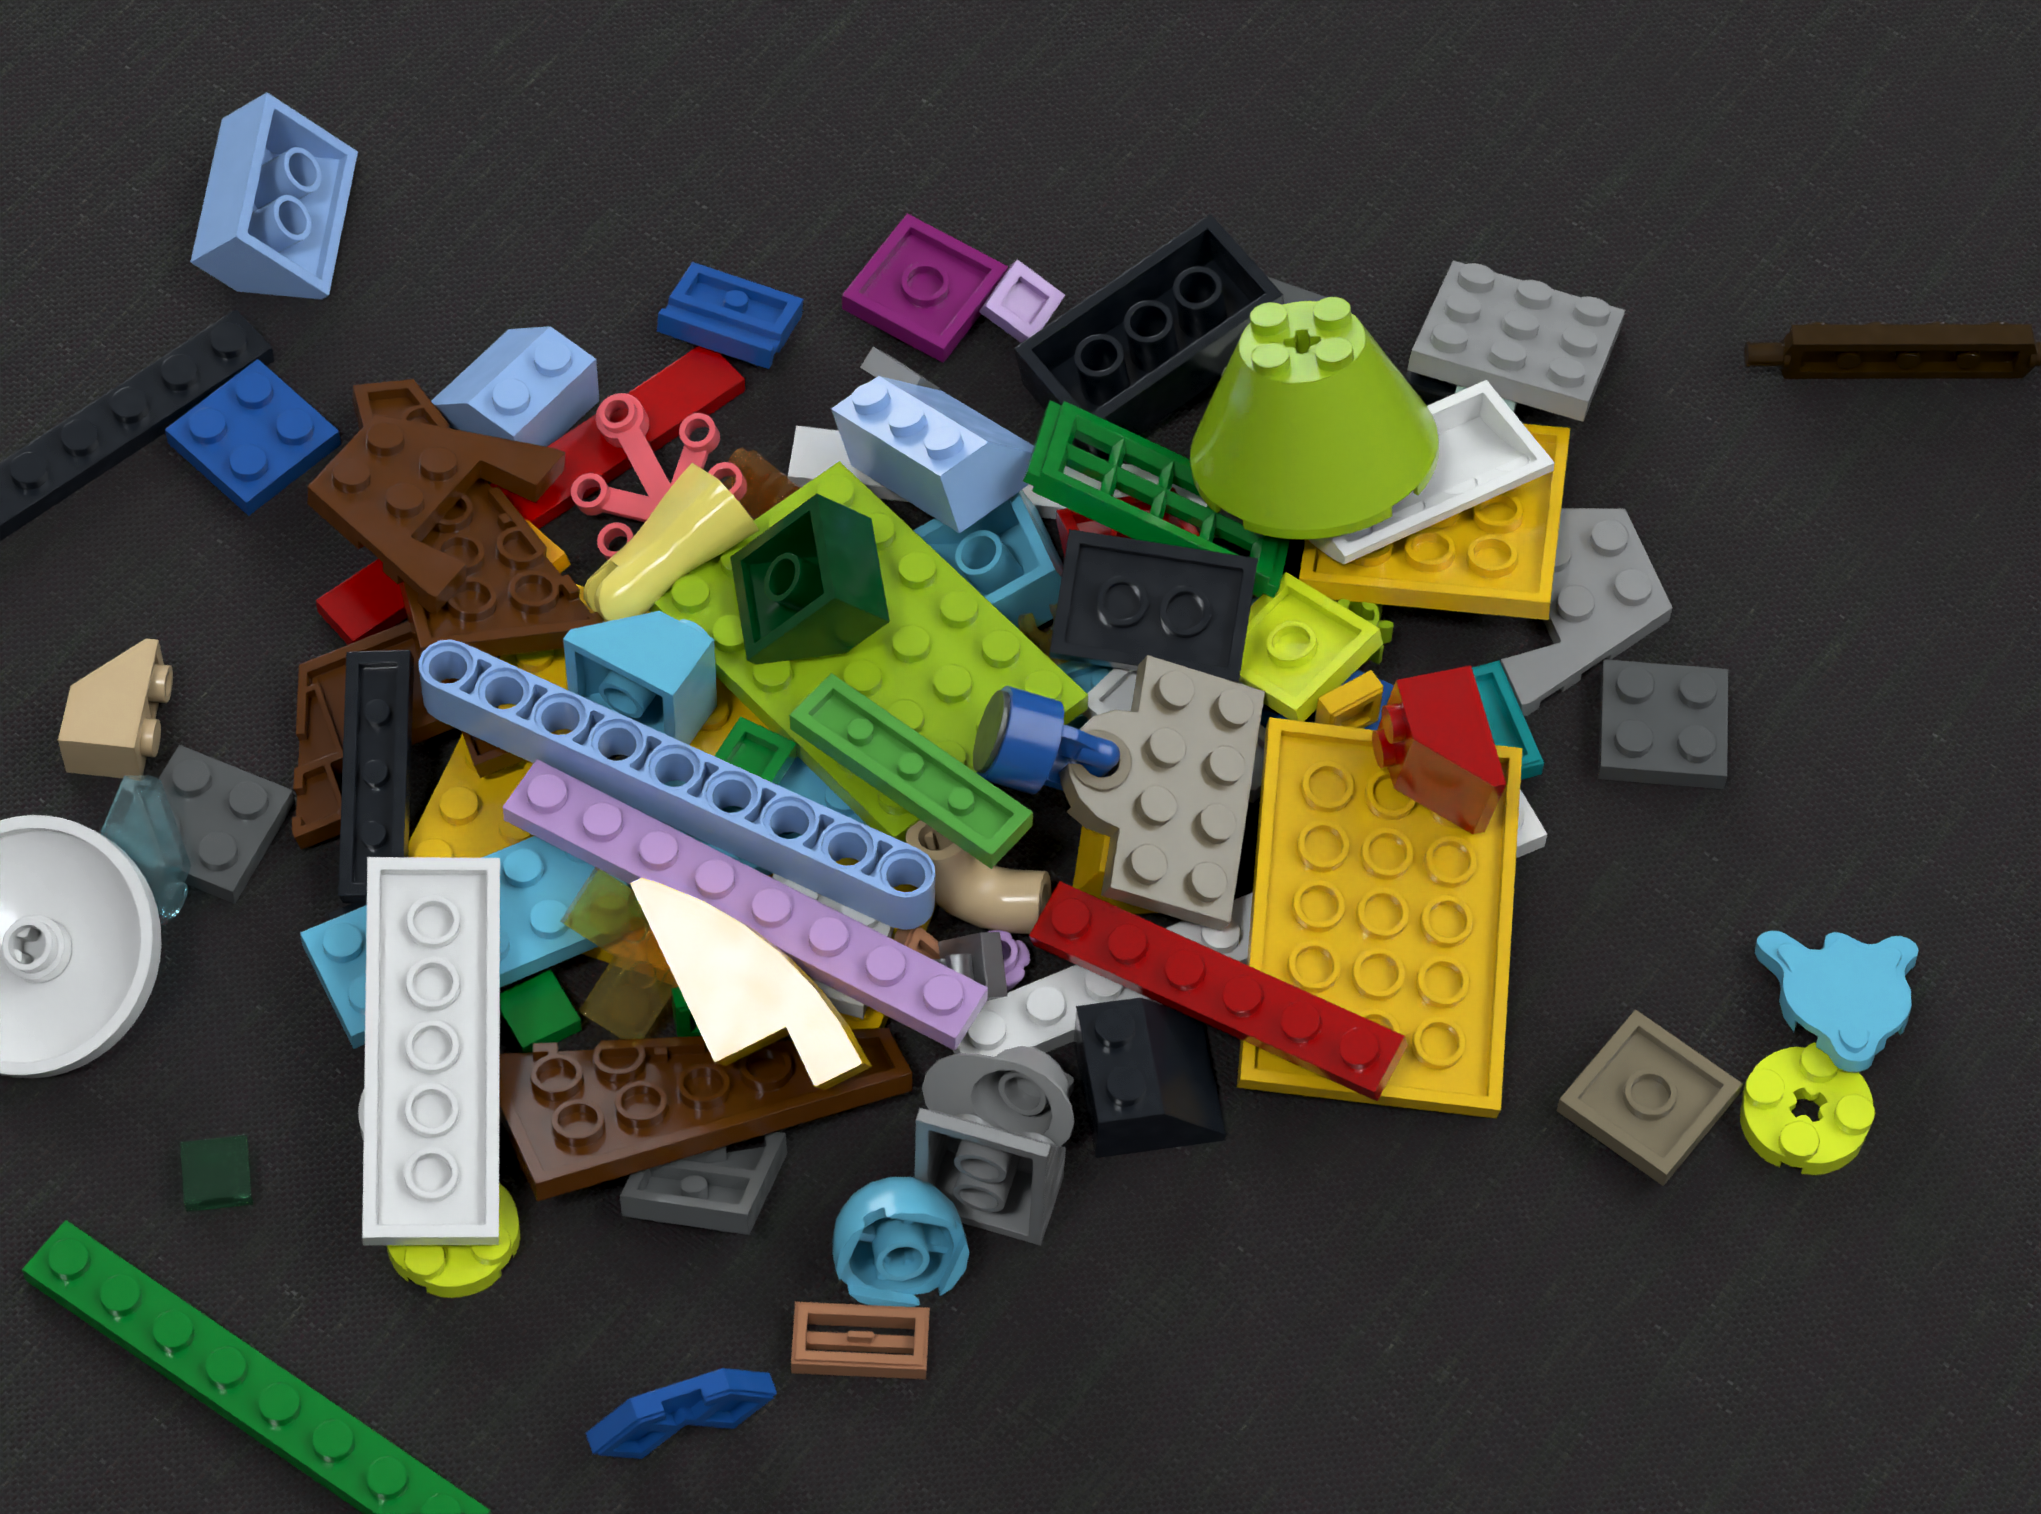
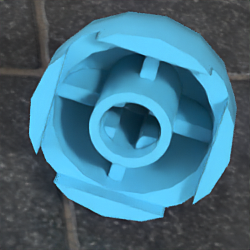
M888 1177L871 1182L853 1193L836 1218L832 1242L836 1272L839 1280L841 1279L847 1284L849 1294L860 1303L878 1306H919L920 1301L914 1295L929 1293L937 1287L940 1296L951 1290L965 1273L970 1253L966 1234L954 1203L931 1183L914 1177Z

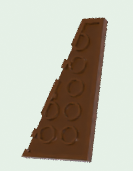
M889 1028L851 1029L872 1067L827 1090L814 1086L793 1041L773 1042L727 1066L714 1062L702 1036L601 1040L594 1050L558 1051L557 1042L533 1043V1052L499 1054V1119L536 1200L541 1201L912 1091V1071Z

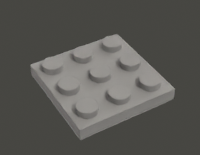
M1453 261L1413 346L1407 370L1466 388L1487 380L1503 399L1583 422L1620 332L1625 310L1609 306L1599 298L1578 297L1551 289L1540 281H1523L1498 274L1481 264H1464Z

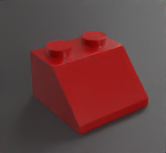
M1472 666L1396 680L1387 705L1382 706V718L1378 729L1372 733L1373 751L1378 766L1380 768L1388 767L1393 787L1397 791L1472 835L1485 832L1505 789L1506 780Z

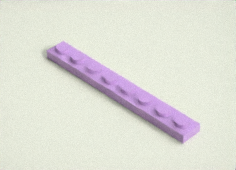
M536 759L502 807L504 821L628 884L640 878H645L662 883L717 907L756 930L788 955L808 976L953 1050H956L988 999V987Z

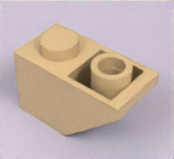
M144 639L70 686L58 738L67 773L142 780L147 757H156L160 745L161 724L160 720L156 719L159 703H168L173 683L172 666L164 665L159 640Z

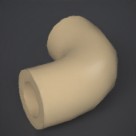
M921 820L906 832V843L929 855L934 863L935 903L943 910L979 928L1001 930L1012 934L1031 933L1051 897V880L1047 871L1015 870L996 865L990 869Z

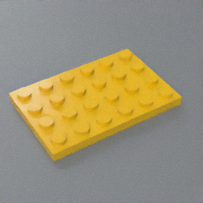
M1269 717L1265 733L1247 965L1404 1035L1408 1046L1378 1102L1243 1040L1240 1042L1237 1088L1496 1119L1501 1111L1523 748L1495 745L1506 780V786L1485 832L1472 835L1394 789L1388 767L1380 768L1375 759L1372 745V733L1374 730Z

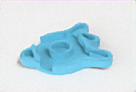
M1767 931L1757 938L1755 955L1758 961L1778 978L1780 983L1779 1002L1784 1019L1793 1031H1795L1798 1022L1806 1030L1817 1035L1816 1047L1826 1053L1839 1069L1847 1072H1861L1868 1069L1872 1065L1875 1055L1885 1048L1887 1038L1897 1032L1900 1035L1904 1032L1912 1006L1911 989L1905 975L1915 966L1919 950L1916 943L1903 936H1892L1879 943L1869 945L1843 933L1833 932L1825 937L1823 949L1817 950L1806 948L1780 931Z

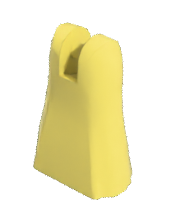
M691 463L664 495L639 531L587 580L584 586V600L594 612H598L607 622L645 614L673 586L677 579L758 532L759 529L740 502L718 478Z

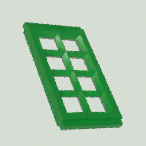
M1050 400L1023 482L1033 486L1032 492L1136 540L1238 555L1212 543L1215 535L1249 551V557L1258 558L1253 595L1260 598L1262 593L1272 598L1275 597L1280 587L1290 539L1270 537L1244 529L1243 524L1220 514V511L1216 513L1208 505L1204 507L1172 492L1171 487L1174 484L1200 496L1192 477L1190 459L1066 401L1061 406ZM1074 438L1110 454L1109 460L1101 459L1072 445ZM1123 461L1159 477L1158 484L1121 468ZM1065 466L1101 482L1100 490L1064 474ZM1115 489L1151 505L1150 513L1113 497ZM1166 512L1200 528V535L1197 536L1163 520L1164 513Z

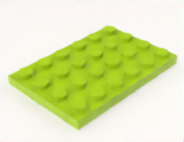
M840 461L755 519L754 523L759 529L758 532L677 579L673 586L648 610L650 613L661 611L678 621L686 619L701 626L714 639L716 677L771 731L796 742L797 756L869 827L905 843L907 830L919 822V818L790 729L789 715L831 673L976 773L977 771L973 768L975 739L986 706L996 691L1008 685L1061 701L1064 707V725H1067L1088 709V694ZM815 494L824 496L872 518L890 622L847 653L757 665L747 661L730 557Z

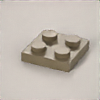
M1635 1009L1562 1095L1556 1111L1664 1186L1738 1097L1742 1083Z

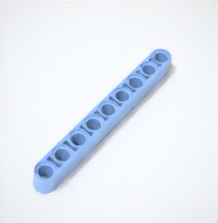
M440 640L429 645L422 652L419 659V673L423 702L428 713L437 720L531 763L538 759L669 826L891 927L902 930L915 929L925 924L932 916L935 907V867L929 855L920 849L463 642ZM445 679H459V681L454 683H441ZM501 704L516 705L509 709L495 708ZM559 729L572 730V732L564 735L552 734V732ZM622 754L629 756V758L619 761L607 759L613 755ZM674 780L686 782V784L677 787L664 785ZM728 806L743 808V810L736 813L724 812L721 809ZM785 832H795L802 836L795 839H784L778 835ZM843 858H852L858 860L859 863L845 866L836 863V861ZM909 884L918 889L912 892H901L895 890L894 887Z

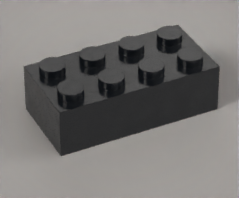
M1209 214L1016 346L1014 351L1023 386L1044 410H1046L1050 400L1061 406L1066 401L1136 435H1140L1221 379L1223 370L1227 367L1244 329L1250 323L1251 311L1255 307L1268 302L1283 305V294L1217 220ZM1076 438L1073 440V444L1076 447L1101 459L1110 456V454Z

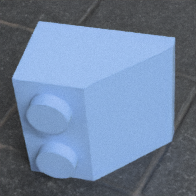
M551 326L508 329L431 402L449 423L451 429L547 447L562 437L599 402L596 358Z

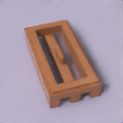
M795 1302L791 1373L926 1379L930 1308ZM807 1325L915 1329V1336L880 1335L869 1331H848L847 1333L807 1331ZM806 1349L838 1350V1351H860V1352H882V1353H904V1354H914V1355L875 1354V1353H853V1352H831V1351H809V1350H806Z

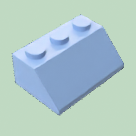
M269 93L261 95L222 118L190 263L237 292L323 299L329 296L358 151Z
M878 376L869 383L859 386L852 395L831 408L851 466L959 534L1029 485L1023 482L1034 446L941 390Z

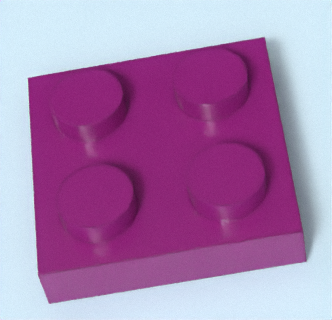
M907 213L842 294V309L944 363L980 317L981 313L979 310L1008 270V266Z

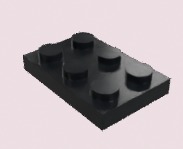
M1069 529L1049 657L1137 671L1138 664L1149 655L1239 683L1258 558Z

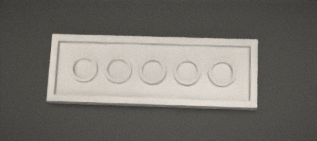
M367 857L363 1245H499L500 858Z

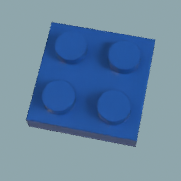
M259 359L255 360L165 429L168 444L248 516L341 445L339 430Z

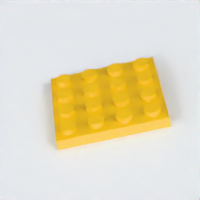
M1523 424L1555 462L1552 472L1351 562L1342 564L1326 555L1308 539H1305L1299 580L1332 600L1347 599L1351 602L1549 620L1570 428Z

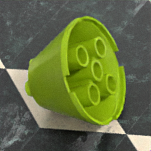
M1326 297L1319 301H1299L1283 305L1268 302L1255 307L1250 313V323L1244 329L1194 434L1190 450V462L1196 489L1201 498L1214 512L1218 513L1222 508L1226 512L1243 519L1244 529L1257 534L1284 539H1322L1354 533L1383 522L1393 516L1392 506L1404 499L1412 491L1419 496L1431 480L1436 469L1439 457V438L1435 420L1427 405L1363 324L1351 313L1350 304L1346 300L1339 297Z

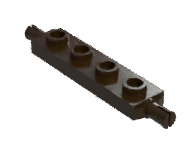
M1939 321L1927 324L1871 322L1865 325H1830L1825 322H1811L1805 325H1791L1789 333L1781 340V343L1745 342L1744 364L1745 367L1780 366L1784 379H2023L2035 366H2041V342H2036L2032 324H2008L2001 321L1986 324H1948Z

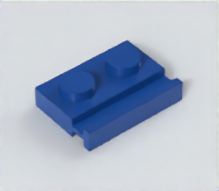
M692 262L670 295L668 306L666 309L662 308L658 313L657 332L769 369L773 362V356L776 352L779 353L801 319L804 299Z

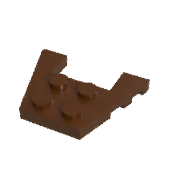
M375 414L307 486V504L357 549L365 546L383 562V572L396 584L403 581L406 582L418 593V603L428 612L436 615L466 581L467 563L421 541L478 478L487 480L532 502H536L564 471L565 452L555 448Z
M409 621L299 664L296 718L299 758L298 767L294 768L293 789L297 794L296 816L292 817V833L301 850L340 835L342 790L337 776L342 773L346 652L411 651L414 657L412 745L455 728L434 718L424 706L419 660ZM445 679L441 683H454L459 681V679ZM462 731L472 762L480 778L525 761L523 758Z

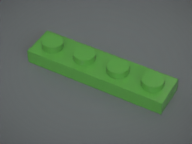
M832 673L789 715L790 729L990 869L1033 826V812Z

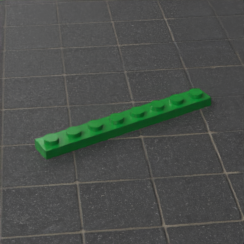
M67 1220L60 1225L23 1267L22 1272L26 1282L361 1513L491 1514V1510Z

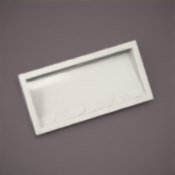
M1485 380L1427 406L1437 426L1439 457L1431 480L1419 496L1412 491L1408 496L1392 506V517L1369 528L1336 537L1308 540L1332 559L1346 564L1552 472L1555 462L1490 383Z

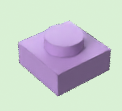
M1017 259L1006 271L979 312L1022 343L1043 329L1065 294Z

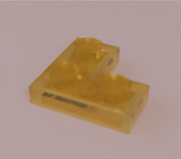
M595 866L560 922L614 956L579 1012L621 1039H643L672 995L671 988H676L678 984L634 891Z

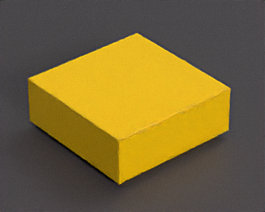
M1370 670L1318 698L1315 723L1363 729L1377 722L1384 686L1373 671Z

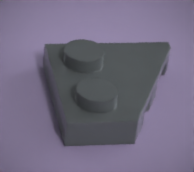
M771 1132L764 1134L765 1147L726 1153V1146L630 1174L620 1194L622 1216L750 1235L787 1155L786 1133Z

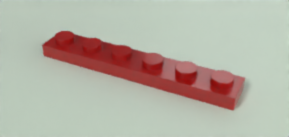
M1059 881L1029 934L1032 944L1038 948L1377 1102L1408 1046L1405 1036L1061 881Z

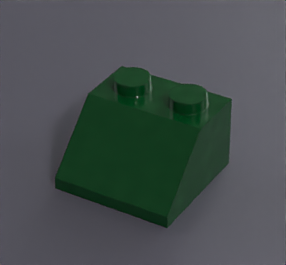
M815 494L730 557L746 659L753 664L847 653L890 622L872 518L824 496Z

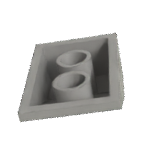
M920 1108L916 1118L915 1178L931 1183L954 1203L962 1223L1041 1245L1064 1177L1066 1148L1055 1145L1051 1139L1039 1133L1022 1132L1016 1134L992 1127L986 1120L975 1115L958 1114L953 1116Z

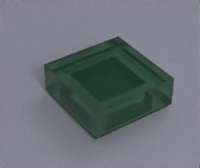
M247 1135L180 1142L183 1195L186 1212L253 1205L250 1148Z

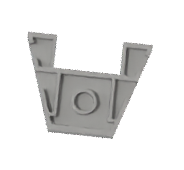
M1561 509L1549 620H1543L1554 644L1501 659V665L1524 717L1540 707V702L1558 689L1564 692L1579 682L1582 673L1603 659H1613L1670 620L1673 607L1626 509Z

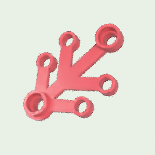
M618 393L611 395L597 409V427L608 443L624 449L648 496L609 487L600 475L586 473L579 476L572 484L571 497L584 514L598 515L604 512L646 522L664 495L691 463L704 470L709 453L714 451L719 444L720 432L711 417L703 413L691 414L682 421L679 428V436L684 443V447L670 484L645 437L649 429V417L639 400L630 394ZM624 408L629 409L628 415L623 421L618 423L610 422V417L616 411ZM697 428H709V433L705 439L698 442L690 440L692 432ZM722 462L709 470L708 473L719 480L727 476L736 477V482L729 491L738 501L743 498L747 490V482L735 464ZM591 487L601 488L600 495L595 500L590 502L582 501L586 490ZM610 523L598 535V548L607 561L618 552L609 550V544L614 538L625 536L628 543L634 536L631 529L623 523Z

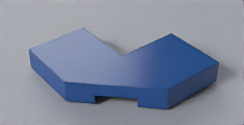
M721 1368L628 1399L587 1431L586 1436L593 1454L642 1459L685 1425L734 1429L771 1401L777 1392L770 1373Z

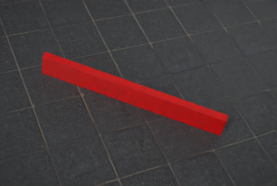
M698 346L627 394L639 400L649 417V429L645 437L651 449L655 452L679 436L680 425L686 417L694 413H703L709 416L745 392V378L719 352ZM624 408L616 411L610 417V422L618 423L623 421L627 417L629 409ZM595 414L547 446L565 452V466L560 476L536 502H532L493 483L490 486L492 488L498 486L521 516L540 529L576 505L571 497V487L579 476L586 473H595L600 475L606 483H609L633 466L623 448L615 447L606 441L597 427ZM589 488L583 494L582 500L600 488ZM379 558L316 599L317 612L347 645L392 628L407 618L400 586L383 572V562Z

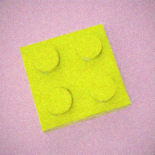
M1285 572L1282 575L1280 587L1275 597L1272 598L1263 594L1250 607L1239 681L1246 686L1265 691L1263 704L1287 719L1305 721L1317 709L1319 697L1340 687L1383 645L1380 628Z

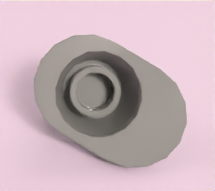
M1018 1046L1006 1049L995 1057L981 1054L955 1053L939 1059L927 1070L922 1091L925 1105L929 1110L953 1116L958 1114L975 1115L998 1129L1016 1134L1022 1132L1039 1133L1051 1139L1058 1146L1063 1145L1070 1138L1075 1123L1072 1105L1069 1101L1074 1088V1078L1064 1073L1061 1066L1051 1056L1033 1047Z

